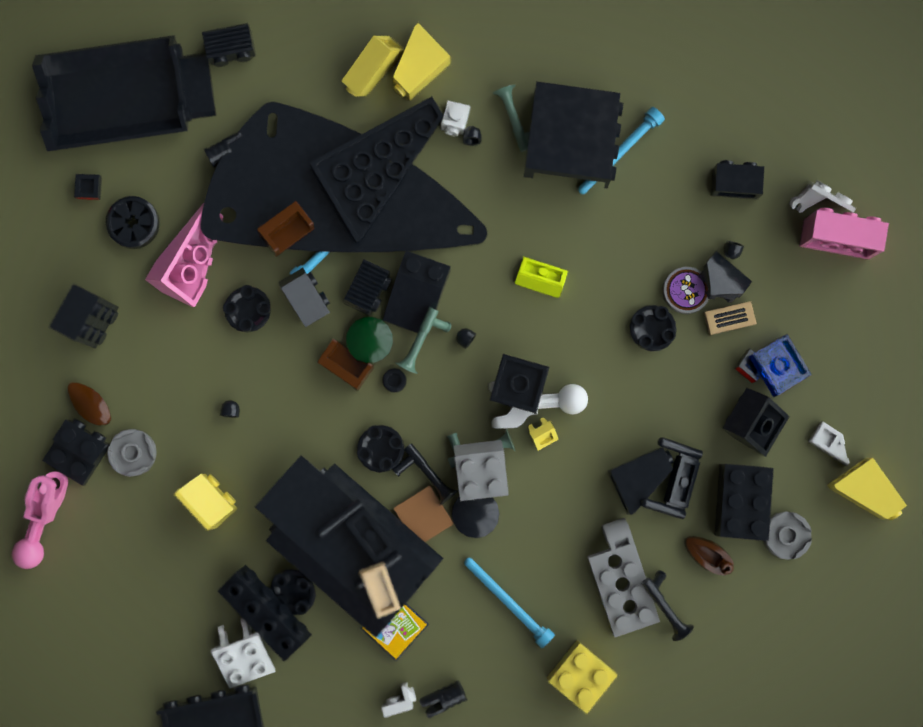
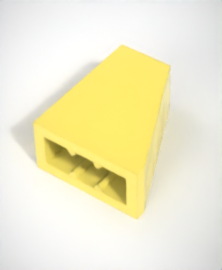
M419 23L415 25L393 76L395 85L393 88L401 97L406 96L409 100L415 97L450 65V55Z
M373 36L341 82L347 86L346 90L353 96H367L402 57L405 49L389 36Z
M874 458L863 459L827 485L832 491L879 519L894 520L902 514L901 510L907 506Z

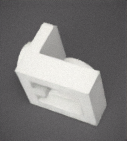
M447 101L444 117L441 122V130H445V133L451 136L463 135L470 106Z
M407 682L402 683L401 686L404 698L401 699L400 695L386 699L387 703L382 706L384 718L413 709V702L417 701L414 688L408 687Z

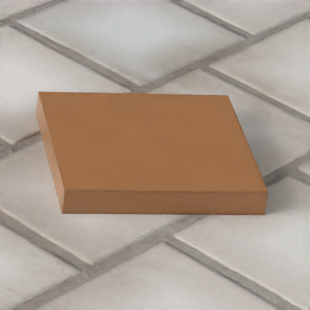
M430 485L393 508L400 520L424 542L454 524L443 505L439 506L440 500Z

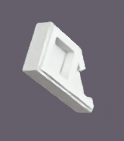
M820 422L808 442L843 465L848 466L850 462L849 458H847L843 434L825 422Z

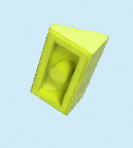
M523 257L515 284L559 298L568 271Z

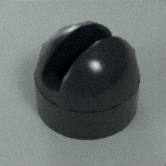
M469 126L464 130V144L476 146L482 142L480 129L475 126Z
M726 241L724 245L725 256L732 260L737 259L741 256L744 245L733 241Z
M467 328L459 330L456 336L458 344L467 349L474 340L476 333Z
M232 400L225 401L221 406L220 416L239 418V405Z

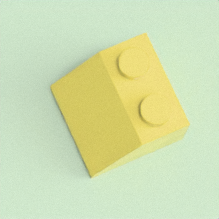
M200 474L179 489L174 495L207 530L216 529L238 509L234 505L236 500L228 492L223 493L218 488L220 483L211 474L208 476Z

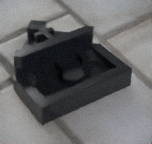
M717 251L703 266L704 270L699 274V278L708 287L706 292L708 299L714 300L716 297H721L728 303H732L737 297L740 298L752 283L747 276Z

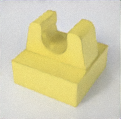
M545 418L540 419L542 426L536 429L532 424L528 426L529 434L538 451L559 440L554 426Z

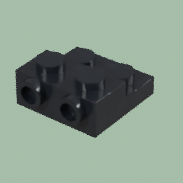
M76 418L73 420L65 419L52 439L54 443L42 461L80 485L85 486L106 454L110 444L105 442L106 437L97 431L91 433L86 430L85 427L87 425Z

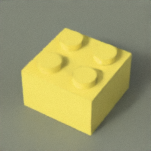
M576 640L547 676L550 684L587 714L618 675L612 668Z

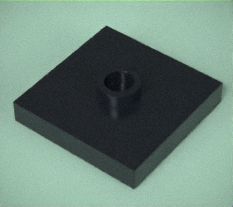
M503 354L490 401L536 414L550 367Z

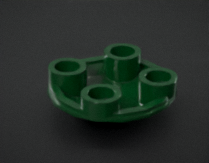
M363 317L355 321L349 327L346 335V346L350 354L358 362L376 363L390 354L393 345V334L389 326L384 321L375 317Z

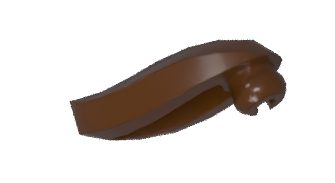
M72 382L68 385V393L72 404L81 417L98 426L110 423L109 407L99 393L80 383Z
M689 536L685 539V547L688 553L702 568L723 576L733 572L734 563L729 554L720 545L702 537Z

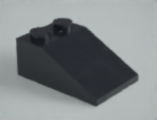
M405 251L383 321L418 333L429 307L436 310L438 308L451 272V266Z

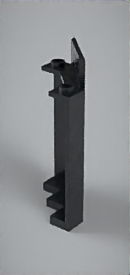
M175 35L35 55L32 64L39 85L36 100L43 117L40 133L47 152L188 131V123L192 119L216 116L210 65L206 53L183 56L182 46L180 43L177 44Z
M301 455L255 506L260 513L273 523L269 529L271 534L266 542L376 638L400 611L399 609L377 618L366 587L361 590L355 587V581L361 577L359 571L376 564L345 522L322 538L317 536L316 530L355 500L359 499L402 556L401 560L386 570L400 608L409 601L444 558L335 463L328 470L324 467L319 471Z

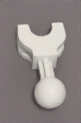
M495 381L488 384L491 392ZM569 384L564 386L559 393L542 394L538 409L560 407L567 414H578L586 408L588 395L581 386ZM512 407V410L507 415L493 418L491 422L492 427L495 429L518 428L525 422L527 417L537 415L538 410L534 414Z

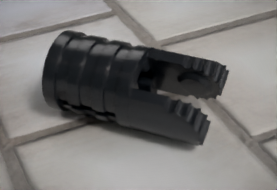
M240 131L204 149L214 168L217 167L222 155L232 152L228 144L241 137Z
M457 680L455 683H451L420 698L419 702L422 707L434 704L426 710L427 717L432 718L449 710V708L455 707V705L461 704L463 701H467V696L460 681Z

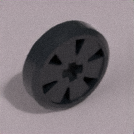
M127 196L121 198L108 210L106 216L107 232L116 243L125 248H142L151 243L159 231L160 220L156 209L141 197ZM135 217L138 224H134L133 228H131L127 222Z

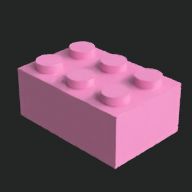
M819 208V210H816L804 219L800 247L871 259L884 252L889 223L881 222V218L866 217L865 219L857 217L856 213L844 212L843 214L834 213V210L830 208Z

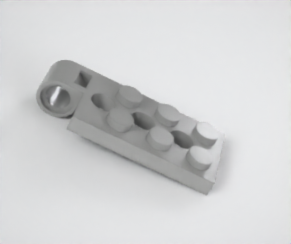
M621 518L601 525L605 540L610 549L589 555L587 558L613 636L618 637L660 622L654 601L641 584L646 577L626 519ZM612 555L620 556L621 561L616 567L608 565V559ZM621 577L627 578V587L617 589L615 586L617 579ZM627 600L635 601V608L631 612L623 610V604Z

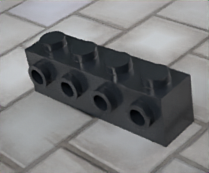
M246 565L235 572L218 590L221 596L256 633L258 632L259 636L284 662L312 636L305 624L300 622L291 613L290 609L274 595L273 591L265 586L257 577V574Z

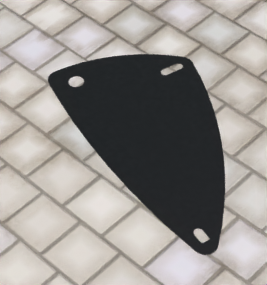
M278 102L264 104L239 130L242 134L241 137L229 144L232 152L222 155L215 169L206 194L201 219L202 233L209 239L268 247L259 236L257 229L297 201L314 223V230L288 249L304 251H416L475 245L482 243L487 237L485 225L465 205L436 180L412 164L361 241L355 243L310 167V162L360 136L361 133L322 116ZM271 113H275L278 117L277 134L273 138L267 135L268 116ZM230 207L235 210L236 219L233 222L224 223L220 219V212L223 208ZM460 225L474 226V234H460L457 228Z

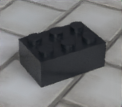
M73 283L49 327L76 342L97 348L98 345L104 342L107 335L105 331L109 324L115 322L119 307Z
M719 464L714 536L769 541L774 468Z

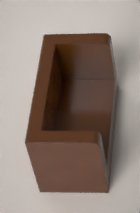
M295 201L257 230L259 236L277 257L314 230V223L297 201Z
M335 339L331 341L317 361L321 366L358 391L374 369V366L370 363L355 360L349 350Z

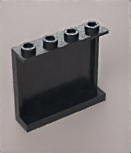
M537 81L534 91L524 177L533 178L534 173L577 178L605 182L604 188L608 189L610 181H614L617 168L613 166V159H617L619 145H615V140L619 138L621 124L617 123L618 116L621 117L624 103L620 102L621 93Z
M249 684L235 687V691L226 693L225 690L210 693L211 697L202 698L201 695L186 698L187 702L179 704L177 700L163 703V707L156 711V715L161 714L163 727H264L257 687L249 688Z

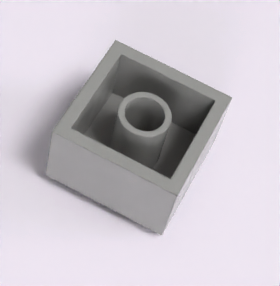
M502 440L454 446L460 501L509 495Z

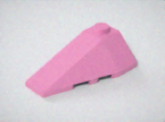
M204 203L159 256L145 279L162 293L191 307L196 306L206 288L208 279L205 278L208 266L212 265L213 260L210 257L213 245L217 243V240L207 238L201 230Z

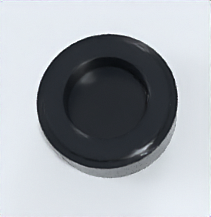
M390 369L383 376V385L390 392H400L406 386V376L399 369Z

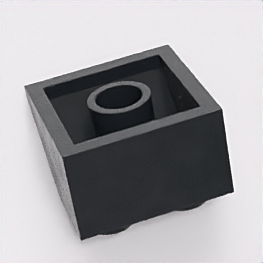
M746 388L739 397L732 413L726 419L723 429L736 440L766 457L790 416L770 397Z

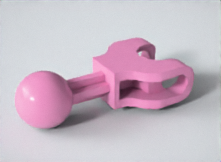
M60 471L36 477L30 483L25 498L26 510L23 517L29 519L30 523L25 538L19 540L14 545L11 553L13 562L22 569H32L43 560L44 549L39 541L44 525L54 521L56 512L64 500L68 487V477ZM53 478H57L60 481L58 489H56V483L52 480Z

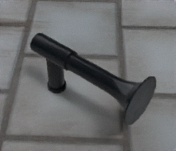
M413 444L408 445L404 450L408 457L392 469L399 477L401 473L415 463L438 491L441 498L439 506L459 491V489H450L440 480Z
M657 571L653 581L648 577L641 584L671 623L674 630L672 640L680 641L693 631L694 626L681 622L668 605L659 590L666 578V573Z

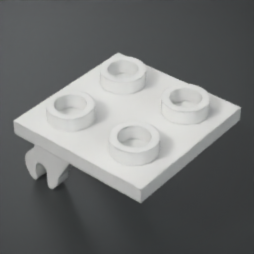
M818 180L815 184L809 181L802 193L790 200L792 209H795L799 203L796 208L799 213L825 198H829L853 213L856 210L851 205L853 200L839 192L836 195L831 194L832 189Z
M241 618L244 639L229 644L227 631H224V625L218 627L221 646L211 649L229 688L276 672L258 632L252 634L250 625L243 618Z

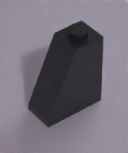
M659 447L608 470L628 515L634 514L641 507V500L643 498L648 499L673 470L671 466L674 463L670 452L664 450L663 447Z

